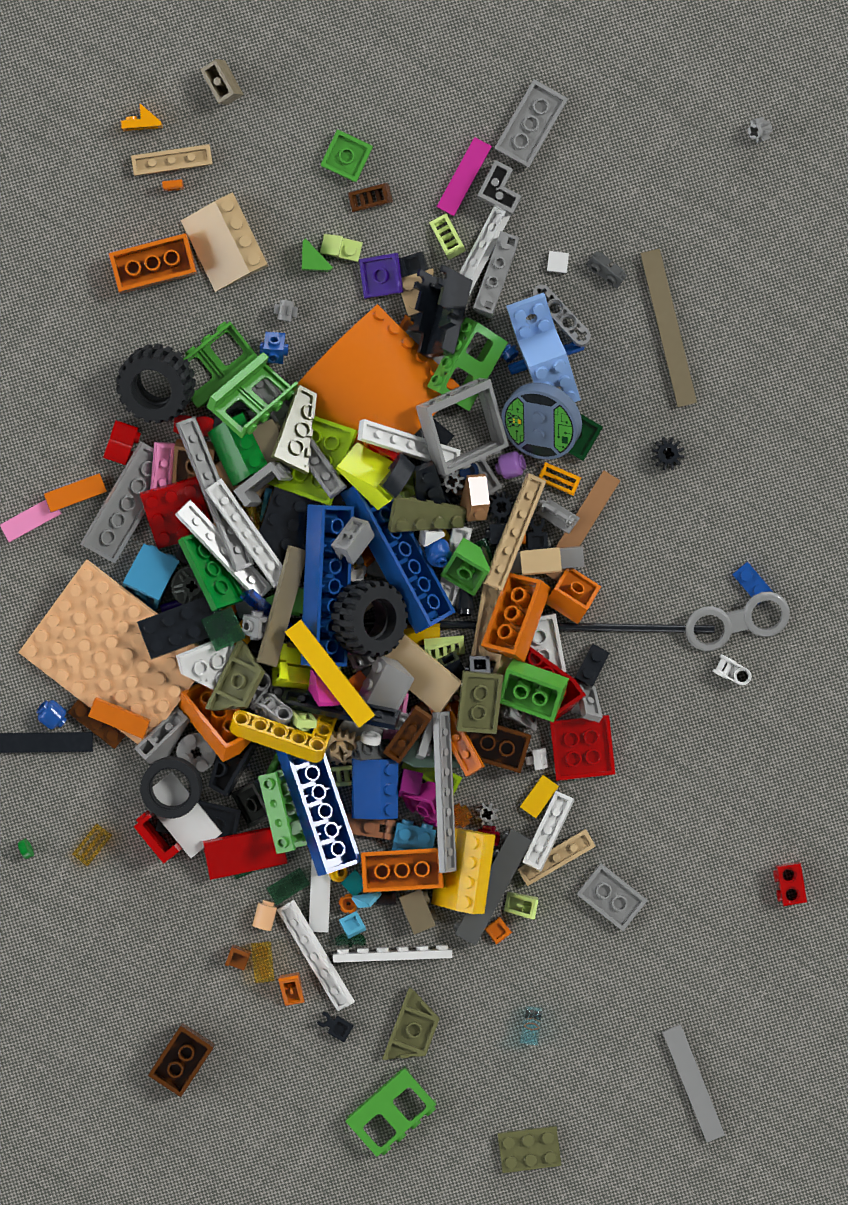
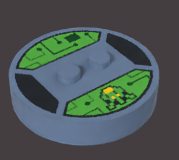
M528 383L520 386L511 394L502 410L501 419L506 436L517 449L534 458L549 460L565 455L571 450L581 433L582 419L575 402L565 392L549 384Z

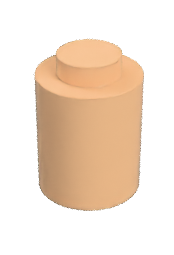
M263 900L262 903L258 902L252 924L253 927L267 931L272 930L277 911L274 902Z

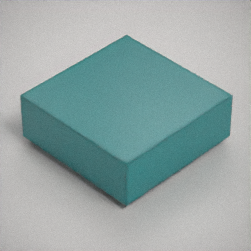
M356 869L341 882L352 896L358 895L363 890L362 876Z

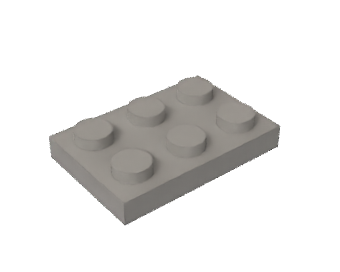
M602 863L598 865L576 893V895L622 931L625 930L648 901Z

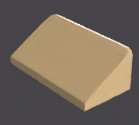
M560 548L520 551L522 576L562 572Z

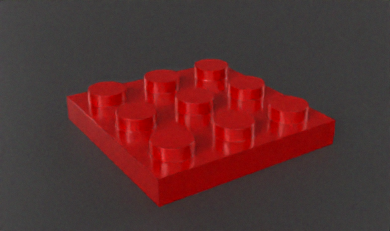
M196 476L140 492V497L158 549L178 544L180 538L192 534L175 516L189 500L211 521Z
M603 715L599 722L584 718L550 721L556 781L616 774L609 715Z

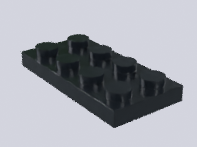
M205 596L137 622L151 660L219 635L221 631H223L222 633L225 632L223 630L225 626H223L224 623L221 620L219 610L212 612ZM219 622H222L220 628H217V627H219V626L216 625V624H218Z
M202 800L197 802L222 832L217 838L237 834L242 810ZM158 819L155 831L171 834Z

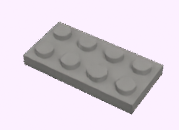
M533 79L494 149L529 169L568 98Z

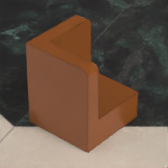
M232 945L225 966L230 965L244 971L251 951Z

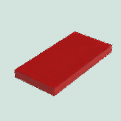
M270 827L203 841L210 880L288 864L286 852L276 853Z

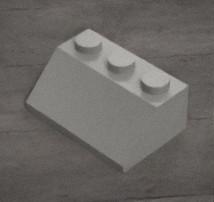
M385 656L377 657L376 661L372 664L367 678L363 682L359 694L368 704L399 709L415 678L397 660Z

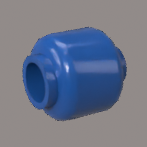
M441 538L424 547L425 556L431 566L444 567L452 557L449 543L445 539Z
M45 700L36 711L38 721L49 729L60 728L67 720L65 718L66 709L54 700Z

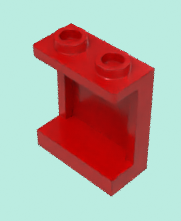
M147 810L136 819L138 823L134 828L164 864L178 853L182 847L178 842L172 847L168 845L159 832L155 831V827L149 821L155 814Z

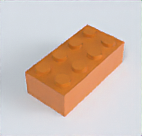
M186 233L109 253L120 294L197 274Z
M509 573L503 591H500L481 646L488 652L525 662L551 588L542 580Z
M438 848L361 852L363 893L445 888L444 873H439Z

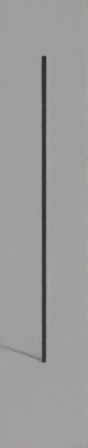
M222 617L224 625H237L243 619L239 617ZM290 618L288 626H293L299 620H303V618ZM363 619L364 627H373L375 619ZM406 620L407 625H411L409 620ZM439 621L438 623H440V629H476L477 621ZM557 623L559 631L686 633V625ZM695 625L694 633H715V625Z

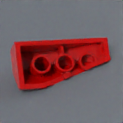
M530 646L524 663L569 678L565 695L555 718L557 720L586 697V694L573 677Z

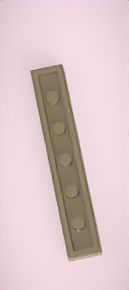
M288 545L256 662L277 667L286 635L285 631H287L305 565L306 550Z

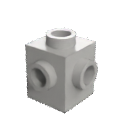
M257 610L251 611V614H243L242 634L250 636L251 640H262L269 616L263 615V611Z

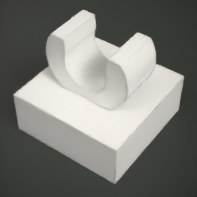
M546 748L532 750L533 755L525 757L526 765L534 764L535 770L549 767Z

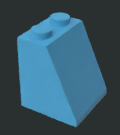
M143 544L122 583V587L156 612L178 568L179 560L171 554L160 552L153 545Z

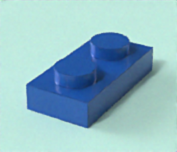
M748 562L732 574L751 598L761 592H773Z

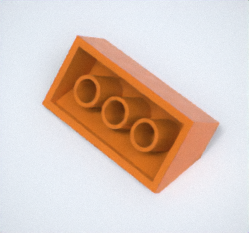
M198 683L190 687L189 690L186 689L180 692L181 700L178 707L190 719V722L219 758L225 762L240 754L251 741L235 736L230 731L233 714L240 709L219 711L205 709L214 690Z

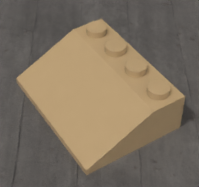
M233 192L181 220L215 292L269 267Z

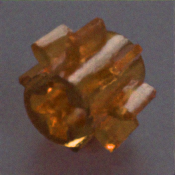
M458 803L454 805L455 827L460 825L464 828L470 824L469 819L472 818V815L466 804L460 806Z

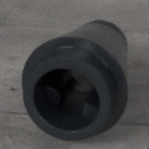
M459 588L455 611H457L458 616H472L475 610L472 595Z

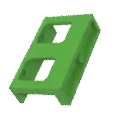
M466 317L461 325L454 354L446 355L442 358L427 387L441 395L451 391L447 388V383L457 367L468 373L462 385L478 378L488 379L508 342L480 323ZM478 332L488 338L478 358L475 359L466 353V349L475 333ZM479 394L472 395L455 404L470 411Z
M231 322L220 324L216 328L217 332L215 334L205 336L201 340L202 344L197 348L194 346L185 353L186 357L183 358L188 361L195 357L199 358L212 374V379L198 390H195L194 396L191 399L198 409L207 404L210 397L258 357ZM224 333H230L243 350V354L227 366L222 363L211 349V344Z
M264 352L210 397L207 408L241 438L247 433L249 435L252 434L260 422L262 424L265 423L273 411L277 412L284 404L283 402L286 400L290 401L298 385L295 382L290 386L266 364L269 357ZM263 379H268L282 392L269 405L252 391V388ZM237 401L243 402L256 414L243 428L226 413V410Z
M404 1066L346 1117L345 1122L376 1157L380 1154L384 1156L391 1149L390 1145L394 1141L400 1142L406 1136L405 1132L409 1128L413 1130L421 1123L420 1118L424 1115L429 1116L435 1111L436 1100H433L413 1078L406 1066ZM406 1088H411L426 1104V1107L411 1120H408L393 1103V1100ZM377 1114H381L396 1130V1134L381 1147L363 1129Z

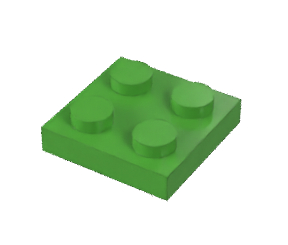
M337 129L320 166L357 183L373 146Z

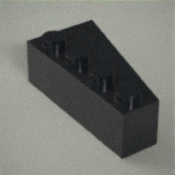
M251 741L240 754L225 762L217 755L208 787L229 797L259 744Z

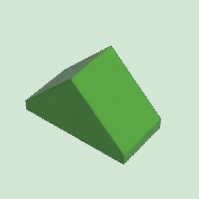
M305 238L302 249V271L331 272L333 267Z

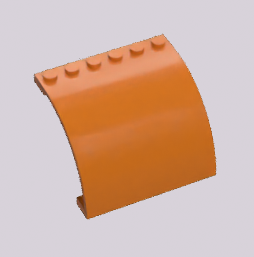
M378 304L348 330L304 375L297 385L317 393L316 417L357 431L359 430V421L366 419L412 435L421 428L416 406L441 395L427 387L439 365L432 358H427L418 353L419 345ZM450 377L447 383V388L449 390H453L457 387H460V385H458ZM357 433L353 446H354L357 442L360 443V444H362V445H364L365 442L357 440V439H358V433Z

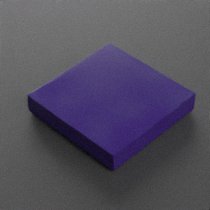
M398 253L359 259L364 299L403 293Z

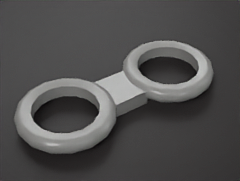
M773 592L756 594L746 603L745 608L727 613L714 606L702 607L695 610L688 618L686 637L689 643L696 649L705 652L715 651L723 647L729 641L732 633L747 629L755 635L771 637L780 633L786 627L790 618V608L782 596ZM765 600L774 601L781 608L779 622L770 628L757 627L752 621L754 607ZM705 615L717 616L724 624L721 637L712 643L701 642L694 635L696 622Z

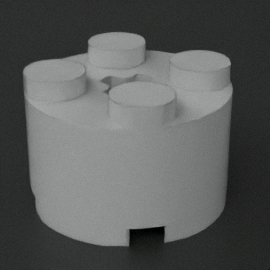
M199 732L188 734L177 746V757L189 761L199 773L209 769L217 759V754ZM199 747L202 755L195 757V753L192 750Z

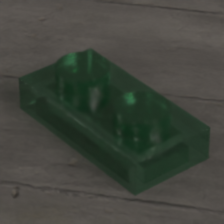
M299 867L266 889L276 905H278L311 883L301 867Z

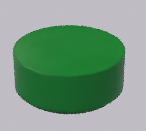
M26 838L20 840L18 848L25 859L33 857L34 852L30 842Z

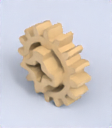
M338 728V732L333 731L325 752L326 757H329L328 762L336 761V765L341 762L344 766H346L347 762L352 764V751L357 748L356 741H361V736L356 737L355 731L349 733V729H346L345 732L341 728Z

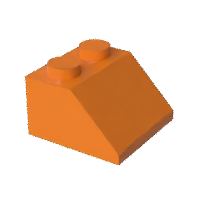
M566 568L550 592L546 604L578 624L589 609L601 586L574 568Z

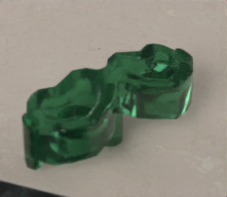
M341 933L335 938V945L349 944V947L359 944L363 946L366 945V938L359 933L348 939L345 933Z

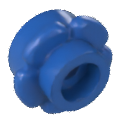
M506 345L500 358H503L506 362L515 359L519 354L516 349L517 346Z

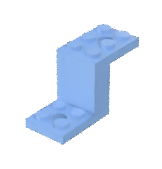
M544 292L507 305L506 308L518 346L533 383L561 387L560 390L565 392L574 402L580 401L568 356L555 329ZM535 314L533 319L526 320L528 315Z

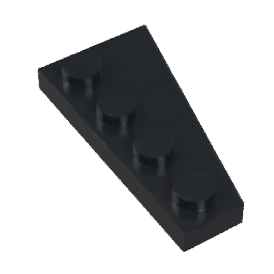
M431 460L416 466L413 471L415 498L420 501L430 500L436 504L446 503L433 461ZM420 530L414 531V536L417 540H419Z

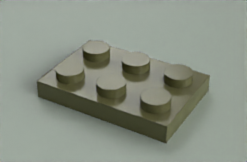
M473 671L462 672L456 724L457 731L497 733L503 674Z
M556 1125L498 1133L502 1173L562 1166Z

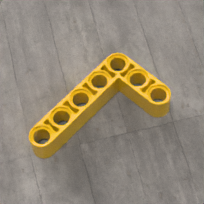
M239 710L233 714L230 731L233 735L313 763H318L322 761L337 718L319 715L317 726L314 728L313 733L310 734Z

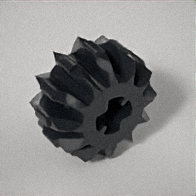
M663 437V445L656 441L655 445L659 449H651V452L657 453L651 459H659L655 464L657 467L664 463L662 470L667 469V464H669L671 470H674L673 462L680 466L681 463L677 458H685L684 455L678 453L684 451V447L677 449L680 441L673 445V437L669 438L668 443L666 438ZM666 448H669L670 452L673 453V457L670 456L669 459H666L663 450L666 451Z
M502 491L500 498L498 492H494L495 500L489 496V501L492 504L489 506L491 510H488V514H493L489 520L493 521L497 517V524L501 523V518L507 524L508 519L506 516L510 517V512L513 509L512 505L516 502L510 503L509 500L513 495L510 494L506 499L505 491ZM497 503L505 504L504 509L506 511L504 513L503 511L500 513L497 511Z

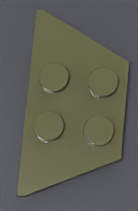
M238 639L205 709L219 711L246 709L249 707L265 671L259 662H256L257 659L244 641Z
M411 987L408 988L382 1057L383 1060L426 1056L440 1018Z

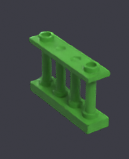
M282 769L258 776L276 853L294 851L296 847L306 846L307 842Z

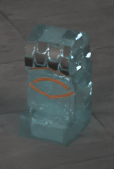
M526 1006L520 1043L538 1046L542 1008Z

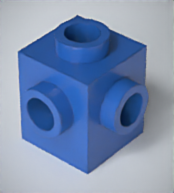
M265 332V340L260 343V354L264 352L269 357L267 363L283 364L284 356H288L289 344H285V333Z

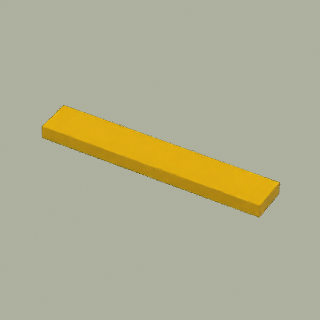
M299 620L285 631L358 727H361L375 716L367 703L302 620Z

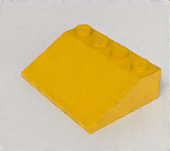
M455 827L457 870L444 873L445 888L433 889L431 904L469 914H484L494 849V834Z

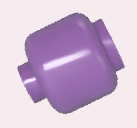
M512 451L500 455L495 468L498 475L501 474L503 478L508 480L521 476L526 469V463L522 454L519 455L518 452Z

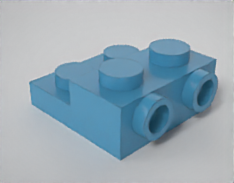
M402 819V822H397L392 851L433 848L436 829H433V825L422 823L421 826L413 825L414 821Z

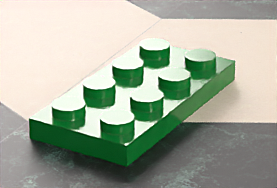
M193 534L178 540L212 612L245 600L237 580Z

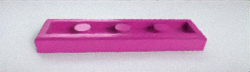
M474 137L442 195L437 208L453 217L455 216L492 146Z

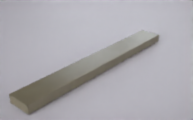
M660 248L640 253L677 408L697 403Z

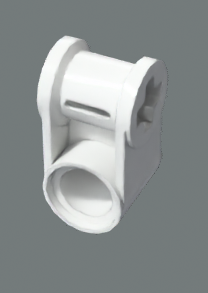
M722 654L720 655L721 660L712 672L739 685H746L751 681V672L747 668ZM742 670L748 675L747 680L744 682H740L737 679V673Z

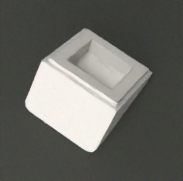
M441 529L420 530L419 542L424 547L444 537L445 533Z

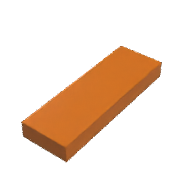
M99 473L44 493V497L50 513L107 491Z
M98 697L94 699L88 717L141 739L145 737L151 719Z

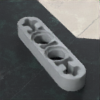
M543 284L536 286L533 290V296L538 295V291H546L545 296L550 300L548 306L558 304L561 307L560 312L556 314L550 312L556 325L578 347L587 346L591 338L589 330L549 287ZM571 318L574 321V325L571 328L564 327V319ZM577 326L580 327L577 331L581 335L586 334L585 341L582 339L580 341L577 340L578 334L574 331Z

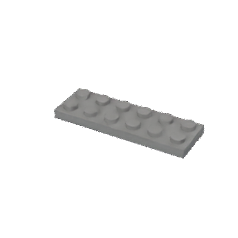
M142 441L138 444L80 543L82 546L113 563L117 561L145 513L140 492L150 490L154 448Z

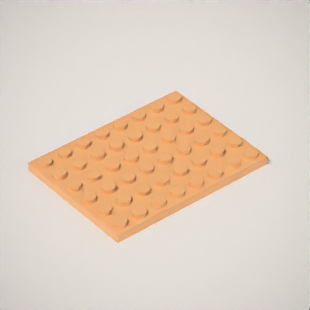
M86 560L18 653L90 708L94 699L98 697L151 719L146 737L163 720H166L181 700L180 692L186 689L189 690L194 684V680L180 673L176 655L199 645L195 643L151 660L137 622L158 613L89 560ZM118 729L127 737H129L132 741H134L136 744H139L143 740L137 736H134L132 734H129Z

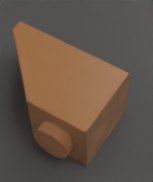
M485 474L466 476L460 506L465 507L467 510L466 519L468 522L486 520L490 501Z

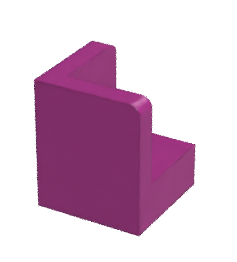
M404 769L399 778L398 797H401L403 793L418 796L420 794L423 773Z

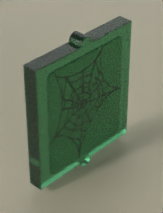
M231 606L219 612L215 611L213 615L201 620L216 652L228 646L232 647L234 643L246 638Z

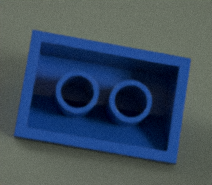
M355 758L352 759V818L398 819V763L391 758L363 761L356 760Z

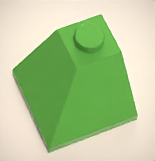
M463 537L440 576L475 596L488 575L490 568L481 548Z

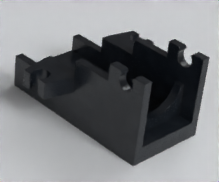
M441 265L439 270L444 273V279L441 277L437 278L422 269H418L417 277H421L422 283L417 281L414 284V288L419 290L415 310L420 313L411 316L410 321L414 322L412 326L409 325L408 330L421 334L417 352L427 358L454 354L473 280L445 265Z

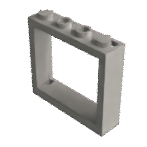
M500 231L473 306V314L492 319L519 243V237Z
M475 379L416 406L429 455L435 465L437 474H441L444 477L449 474L453 475L456 470L469 468L471 463L484 461L487 459L486 456L498 454L501 449L509 446L490 379ZM478 393L492 441L445 462L432 414Z

